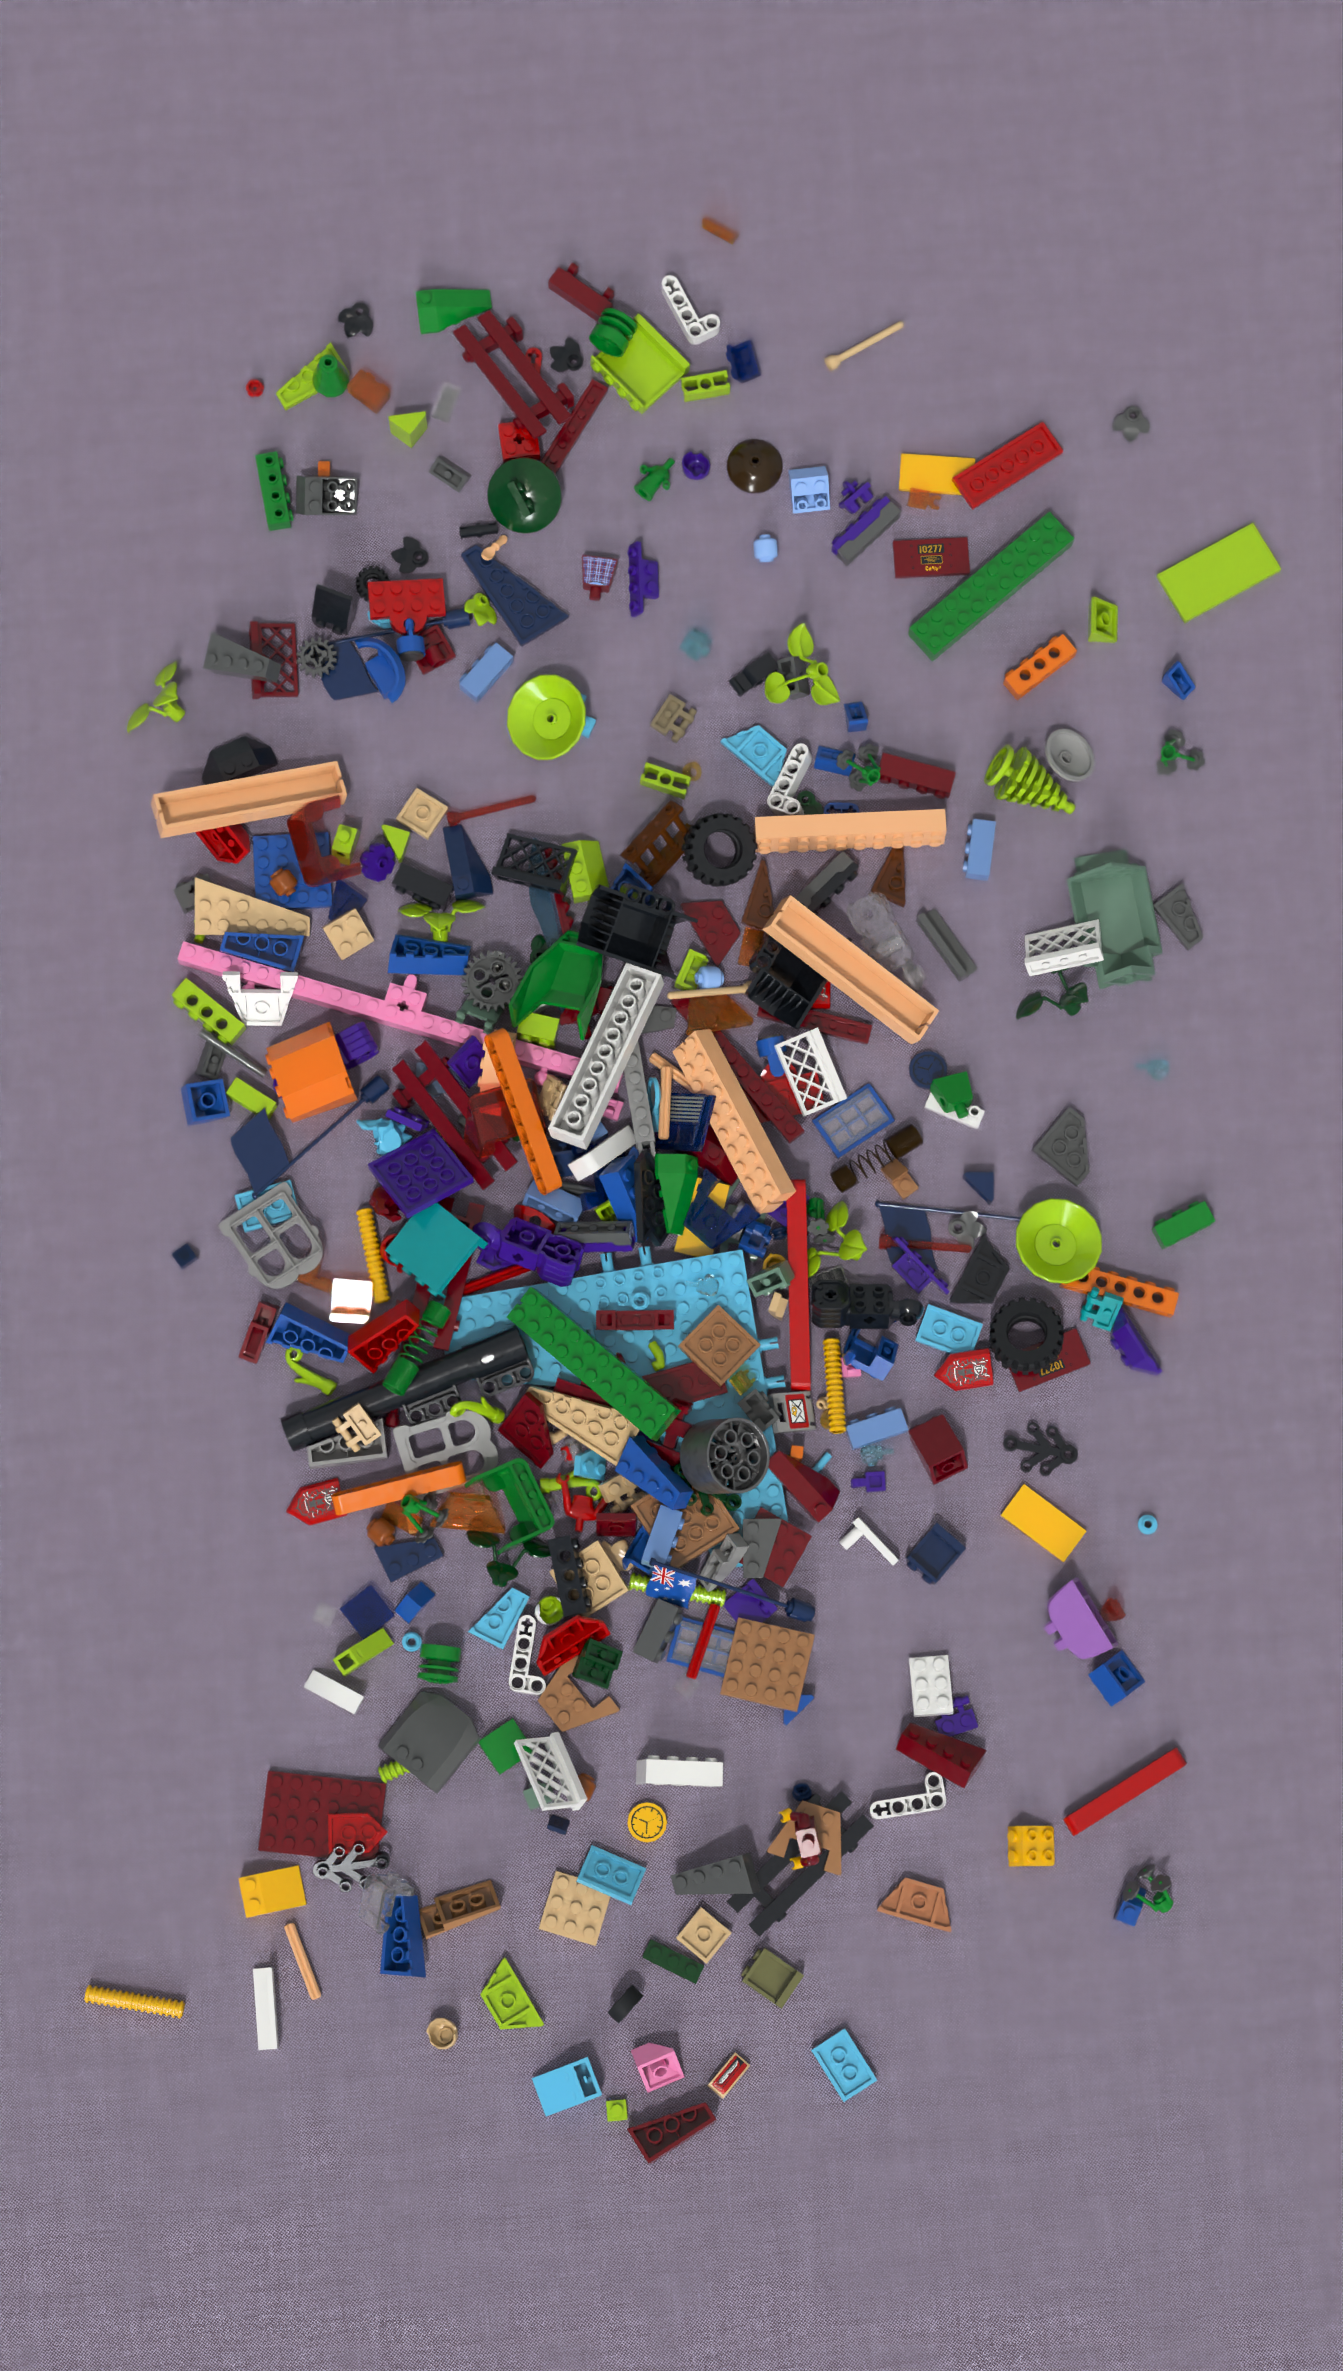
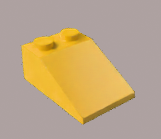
M299 1865L238 1878L246 1918L307 1905Z

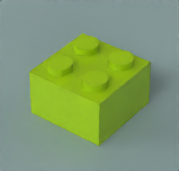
M531 1013L518 1025L517 1040L548 1049H555L560 1029V1020Z

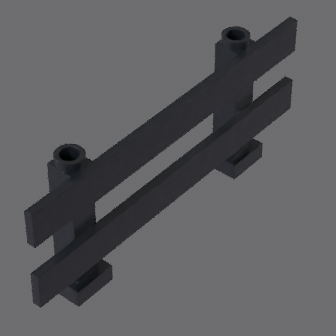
M841 1791L825 1808L840 1812L841 1814L852 1802ZM814 1793L810 1799L806 1800V1802L823 1807L819 1803L821 1798L817 1793ZM864 1815L858 1818L846 1831L841 1826V1858L847 1852L852 1853L859 1846L857 1842L874 1827ZM792 1838L788 1843L784 1858L774 1855L756 1872L761 1892L733 1894L726 1902L737 1913L754 1897L765 1909L748 1924L760 1937L776 1920L779 1923L787 1915L785 1912L827 1872L823 1868L829 1850L826 1849L819 1856L818 1864L809 1866L778 1897L773 1899L763 1888L791 1862V1858L800 1854L798 1842Z

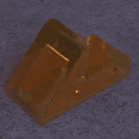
M745 927L738 965L749 967V961L761 943L764 931Z
M321 1263L313 1271L299 1275L296 1282L332 1294L334 1290V1285L330 1279L325 1277L318 1279L322 1267Z

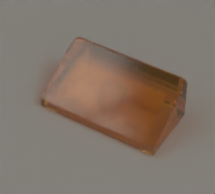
M709 216L702 219L703 229L730 244H734L737 240L738 232Z
M393 1502L387 1503L381 1518H385L392 1525L415 1536L418 1529L406 1515L402 1514L403 1508ZM414 1513L411 1514L421 1526L424 1519Z

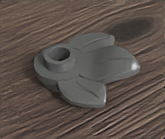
M1131 406L1125 410L1124 414L1118 415L1115 418L1112 428L1113 431H1123L1124 438L1131 443L1137 439L1139 432L1148 434L1150 424L1142 416V411L1138 407ZM1130 414H1135L1136 418H1131Z
M966 1211L960 1218L951 1220L948 1225L949 1233L957 1238L958 1244L963 1248L974 1249V1238H978L987 1232L985 1227L976 1221L978 1212ZM960 1224L961 1230L956 1231L954 1226Z

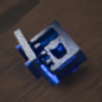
M748 340L734 347L730 344L726 346V357L731 363L732 369L730 371L734 380L743 384L762 376L753 341Z

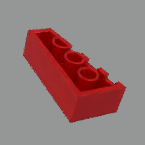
M405 1299L349 1335L347 1352L374 1374L378 1370V1366L388 1359L392 1351L395 1352L399 1348V1344L405 1341L419 1326L420 1310L408 1299Z

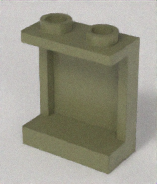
M763 1948V1950L758 1949L752 1958L755 1960L751 1967L747 1965L741 1974L744 1977L742 1982L782 2009L804 1975L766 1948Z

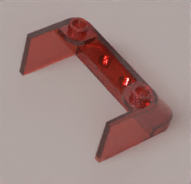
M339 795L309 803L291 815L287 820V828L304 883L309 887H317L361 874L360 862L341 867L339 860L335 856L328 855L322 857L312 823L319 821L325 811L341 807Z

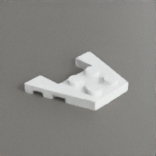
M223 971L222 978L227 984L228 992L234 1000L235 1008L243 1024L281 1026L298 979V972H281V990L241 989V974L237 971Z

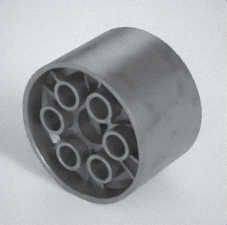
M744 1418L700 1421L686 1433L680 1449V1463L685 1478L696 1490L706 1494H733L751 1491L764 1479L770 1461L769 1446L765 1435L756 1424Z

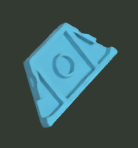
M759 725L721 740L720 743L773 788L782 770L787 749Z

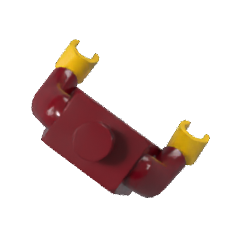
M790 1808L780 1811L779 1814L783 1816L780 1819L782 1823L789 1820L795 1822V1833L801 1856L790 1859V1861L794 1862L792 1870L818 1864L822 1848L814 1815L809 1816L807 1813L792 1812Z

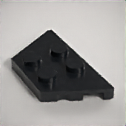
M985 1236L982 1237L950 1303H993L1009 1271V1267L1002 1261L1000 1255L989 1244Z

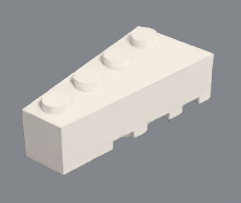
M649 1755L648 1759L637 1760L636 1784L651 1783L653 1785L671 1784L673 1786L721 1787L723 1785V1762H717V1758H705V1762L698 1761L697 1757H686V1761H681L676 1756H667V1760H660V1756Z

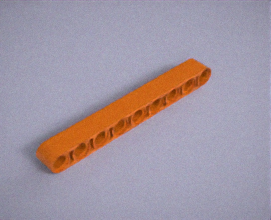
M501 1028L484 1037L485 1045L536 1186L542 1195H546L562 1187V1180L509 1033L506 1029Z

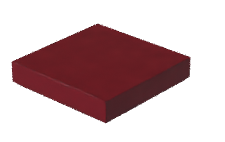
M596 1513V1536H635L636 1513Z

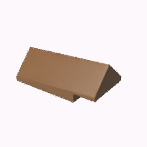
M491 1880L434 1898L435 1904L419 1909L420 1923L425 1940L500 1910L501 1907Z

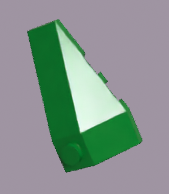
M430 289L415 291L421 335L439 333L453 324L461 323L460 321L477 316L492 309L490 290Z
M656 1154L655 1176L656 1180H660L661 1190L659 1191V1196L663 1197L664 1200L663 1216L666 1230L669 1234L681 1236L683 1235L698 1177V1157L687 1154Z

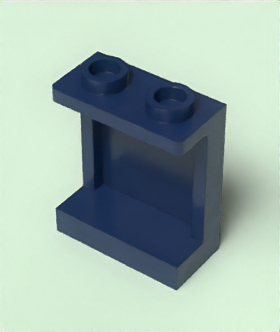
M936 1523L905 1559L907 1561L906 1565L914 1572L916 1570L922 1574L921 1578L930 1585L932 1583L935 1585L966 1550V1547Z

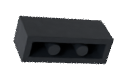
M401 863L392 881V886L397 893L411 895L413 900L419 903L424 901L429 904V907L437 911L439 909L445 910L454 892L452 885L404 863Z

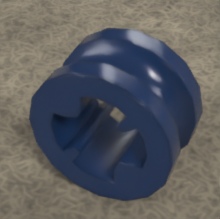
M783 1226L772 1230L771 1234L774 1235L773 1241L787 1238V1227Z

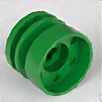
M605 308L598 319V324L591 331L589 340L603 353L614 357H622L629 345L628 341L633 338V334L637 331V324L625 313L613 308Z
M421 1644L419 1657L428 1660V1663L419 1664L418 1668L425 1669L427 1672H418L417 1678L436 1684L458 1683V1677L450 1676V1673H459V1669L451 1667V1663L460 1662L462 1649L444 1645Z

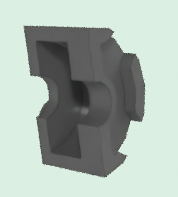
M755 1388L739 1401L738 1405L763 1432L780 1419L779 1416L782 1414L775 1406L772 1408L767 1402L770 1399L763 1391L759 1393Z

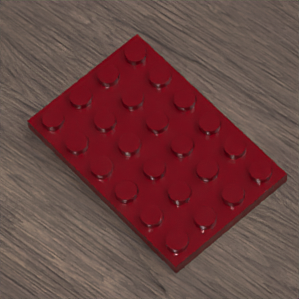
M268 1771L258 1851L327 1858L330 1855L328 1846V1814L369 1813L382 1826L386 1784ZM380 1841L369 1853L357 1855L353 1861L374 1858L375 1854L379 1851ZM344 1854V1856L337 1857V1859L343 1860L347 1854Z

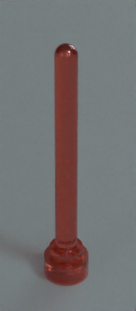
M530 795L462 813L450 811L446 812L449 826L453 827L457 826V823H461V820L533 803L536 801V797Z
M880 1234L879 1249L887 1250L891 1246H899L888 1234ZM906 1240L909 1244L908 1248L970 1253L972 1250L969 1245Z

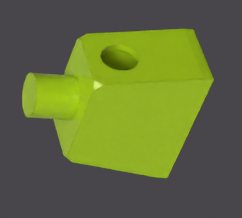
M339 824L331 849L332 861L348 866L351 865L361 833L358 829Z

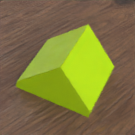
M426 411L388 416L391 434L410 448L415 445L427 430Z
M1092 597L1088 608V642H1117L1118 606L1097 597Z

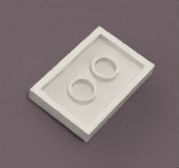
M948 1655L909 1658L914 1717L953 1714Z

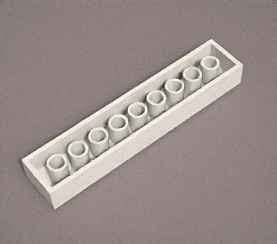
M629 963L625 964L548 1127L552 1138L587 1150L664 986L661 974Z

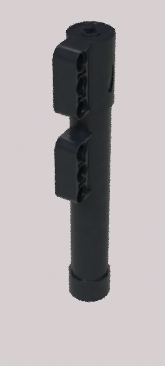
M516 1325L463 1345L459 1350L418 1365L419 1370L403 1396L389 1391L383 1386V1380H380L307 1410H299L281 1417V1424L293 1452L315 1444V1441L337 1433L332 1420L338 1417L341 1422L346 1421L343 1413L358 1402L371 1419L403 1407L408 1421L416 1425L445 1415L453 1406L447 1402L449 1397L454 1396L458 1399V1402L462 1401L457 1385L469 1380H477L479 1388L485 1396H494L529 1382L534 1377V1368L518 1327ZM526 1367L531 1370V1373L528 1376H522L520 1370ZM510 1375L513 1380L510 1383H504L502 1377ZM486 1382H492L495 1385L490 1391L484 1389L483 1386ZM435 1403L440 1406V1409L437 1412H432L429 1406ZM419 1411L422 1416L419 1419H414L411 1413Z

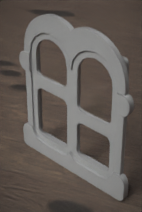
M286 1182L280 1183L218 1225L223 1235L231 1238L249 1265V1274L257 1277L263 1285L272 1289H282L290 1286L297 1280L299 1275L313 1271L319 1265L323 1256L322 1242L318 1237L319 1230L316 1226L310 1225L291 1197L293 1193ZM282 1199L292 1212V1217L274 1228L264 1216L263 1210L277 1200ZM251 1217L258 1219L271 1239L269 1244L255 1253L249 1251L236 1231L240 1224ZM295 1224H299L312 1243L310 1254L302 1259L293 1257L279 1238L281 1233ZM277 1249L285 1260V1268L281 1274L269 1276L263 1272L258 1264V1260L272 1250Z
M449 1410L445 1416L413 1426L403 1424L393 1428V1434L406 1474L416 1472L420 1465L433 1461H439L441 1465L448 1464L450 1456L469 1450L478 1451L484 1457V1465L481 1470L466 1475L467 1481L465 1483L414 1496L423 1500L426 1494L436 1495L462 1487L473 1477L497 1466L498 1453L495 1445L490 1441L491 1429L489 1423L482 1415L471 1410H466L459 1417L451 1416ZM460 1420L471 1422L475 1427V1435L472 1440L458 1446L454 1445L448 1425ZM439 1428L444 1439L445 1449L422 1457H414L409 1437L430 1429Z

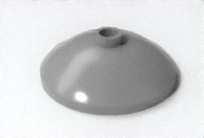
M1059 729L1049 735L1045 743V754L1051 768L1059 776L1069 781L1078 782L1091 775L1095 764L1094 755L1091 747L1081 735L1069 729Z

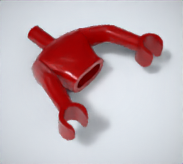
M561 1473L556 1476V1482L562 1488L564 1512L567 1516L576 1519L575 1532H582L584 1521L596 1520V1513H602L608 1503L602 1497L594 1509L593 1498L582 1495H573L571 1502L567 1482L570 1477L567 1474L565 1480H562L560 1478Z

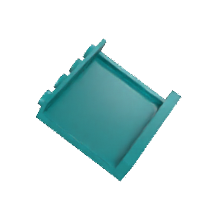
M435 1203L413 1215L385 1251L390 1254L389 1259L396 1265L399 1263L403 1265L401 1269L410 1276L413 1273L416 1276L414 1280L420 1285L424 1286L426 1284L429 1286L427 1290L435 1297L439 1294L445 1299L446 1296L442 1293L445 1287L478 1246L484 1249L488 1243L440 1204Z

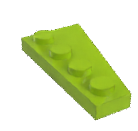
M331 342L321 353L314 357L313 361L307 366L305 365L300 370V373L292 377L276 392V396L285 411L318 393L313 385L312 377L321 357L332 355L346 368Z

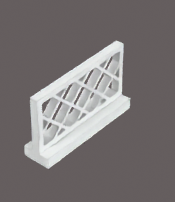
M1099 919L1025 935L1026 958L1024 960L1029 976L1103 961L1104 955L1102 952ZM1095 927L1091 934L1085 932L1088 928ZM1070 932H1077L1072 938L1067 936ZM1081 935L1087 937L1082 943L1077 941ZM1051 936H1058L1053 942L1048 940ZM1063 939L1068 941L1063 947L1058 945ZM1040 940L1035 946L1030 944V941ZM1091 940H1093V941L1096 942V943L1088 944ZM1044 943L1049 945L1045 950L1040 949ZM1072 944H1075V945L1078 946V947H1074V948H1069ZM1054 948H1056V949L1059 950V951L1051 952ZM1035 952L1040 954L1037 956H1032Z
M818 1028L774 1045L803 1117L847 1099ZM806 1037L809 1044L807 1050L798 1047L801 1038ZM784 1045L792 1047L790 1057L783 1055L780 1047ZM796 1050L805 1053L802 1063L793 1059ZM808 1055L815 1058L814 1068L805 1065ZM791 1062L800 1065L797 1075L789 1070ZM803 1067L812 1071L809 1080L800 1077ZM815 1073L822 1075L823 1082L821 1086L812 1082ZM798 1080L807 1083L804 1093L797 1089ZM811 1085L820 1089L817 1098L808 1095ZM822 1091L828 1092L832 1101L826 1103L819 1100ZM806 1098L815 1101L813 1108L806 1111L804 1106Z
M554 1732L549 1737L521 1739L514 1742L542 1811L572 1808V1811L579 1810L587 1801V1796L559 1732ZM544 1744L547 1752L539 1748L538 1745ZM526 1745L527 1747L532 1749L531 1754L526 1752L523 1749V1746ZM537 1752L543 1756V1761L534 1757V1753ZM547 1759L552 1762L554 1769L545 1764ZM530 1761L539 1766L538 1771L531 1767ZM542 1768L551 1774L550 1778L540 1773ZM554 1776L560 1780L561 1785L552 1780ZM537 1778L547 1783L545 1788L538 1784ZM549 1785L559 1791L557 1795L547 1790ZM563 1793L564 1795H566L568 1801L561 1799L559 1797L560 1794ZM544 1795L554 1800V1802L547 1804Z

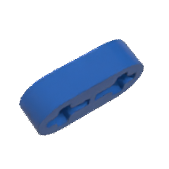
M828 803L824 807V814H830L827 812L830 808L840 813L848 812L849 808H852L853 812L859 813V808L854 803Z

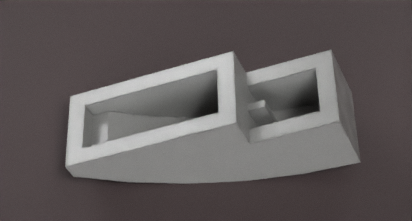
M739 1533L727 1534L720 1549H713L700 1576L722 1582L731 1573L749 1547ZM700 1580L708 1592L718 1586Z

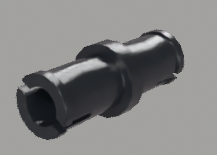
M497 522L476 523L472 526L459 527L461 539L475 536L482 538V535L498 534Z

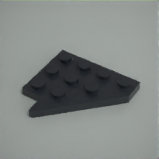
M643 1150L634 1162L637 1242L645 1243L649 1237L654 1246L657 1247L663 1244L669 1234L667 1233L663 1216L665 1205L663 1197L659 1196L661 1185L660 1180H656L655 1160L648 1150Z

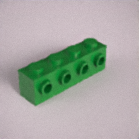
M277 451L255 455L269 531L291 528L290 521H294L292 509L288 510L287 504L290 503L289 492L284 491L287 481L286 476L281 474V469L284 468L282 457L278 458Z

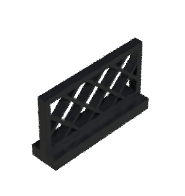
M507 833L497 866H493L491 874L498 880L566 896L568 890L566 884L578 851ZM511 840H516L520 846L511 851L509 848ZM531 844L535 845L537 850L528 855L525 848ZM548 848L552 849L554 854L545 859L542 852ZM523 850L526 857L516 861L513 855ZM565 852L571 853L569 860L562 863L559 856ZM540 854L543 861L534 866L530 859ZM511 857L514 864L504 867V860ZM557 858L560 865L551 870L548 862ZM528 861L531 868L521 871L519 865ZM545 865L549 872L542 876L538 875L536 869ZM560 869L564 871L562 880L555 879L553 875Z

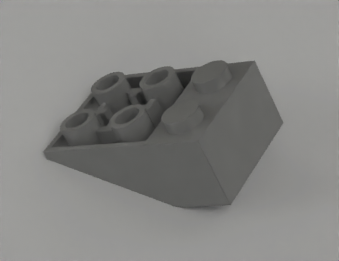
M297 475L296 513L302 515H356L357 477Z

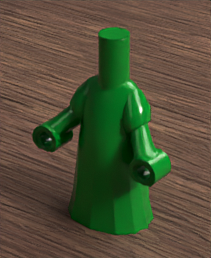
M669 458L663 466L655 465L648 467L641 465L640 473L646 474L649 472V474L634 486L636 493L643 499L651 501L662 483L663 489L669 490L670 473L668 470L675 464V461Z

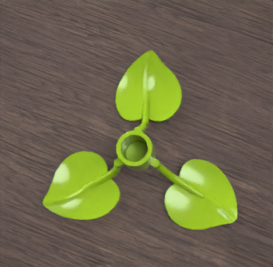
M805 623L796 626L788 637L789 652L792 656H799L800 660L811 664L806 669L805 675L785 681L781 673L773 672L769 674L765 681L766 698L771 703H783L790 696L787 684L809 677L813 679L814 683L811 687V695L818 705L840 702L837 690L831 679L827 676V665L824 662L817 663L816 660L805 658L809 657L814 649L812 637Z
M177 661L163 668L154 681L156 686L161 685L163 689L154 699L153 706L163 705L164 711L149 706L147 703L141 705L133 712L128 721V733L143 723L150 711L160 713L164 717L168 715L174 722H178L183 718L185 710L176 701L178 700L177 683L173 681L166 685V682L173 677L176 671Z
M458 900L452 903L454 909L450 914L429 913L432 911V907H429V905L411 903L399 908L398 912L409 917L423 916V919L431 927L433 940L448 943V932H451V925L456 920L455 913L458 911L461 913L474 912L485 908V905L473 900Z
M844 1201L838 1202L830 1210L825 1222L829 1224L828 1231L833 1232L836 1230L844 1238L839 1253L817 1252L816 1248H809L807 1250L808 1278L818 1271L821 1264L820 1255L839 1256L842 1260L853 1259L857 1261L861 1258L863 1252L867 1251L862 1235L858 1230H851L846 1235L840 1230V1227L845 1226L848 1220V1208Z

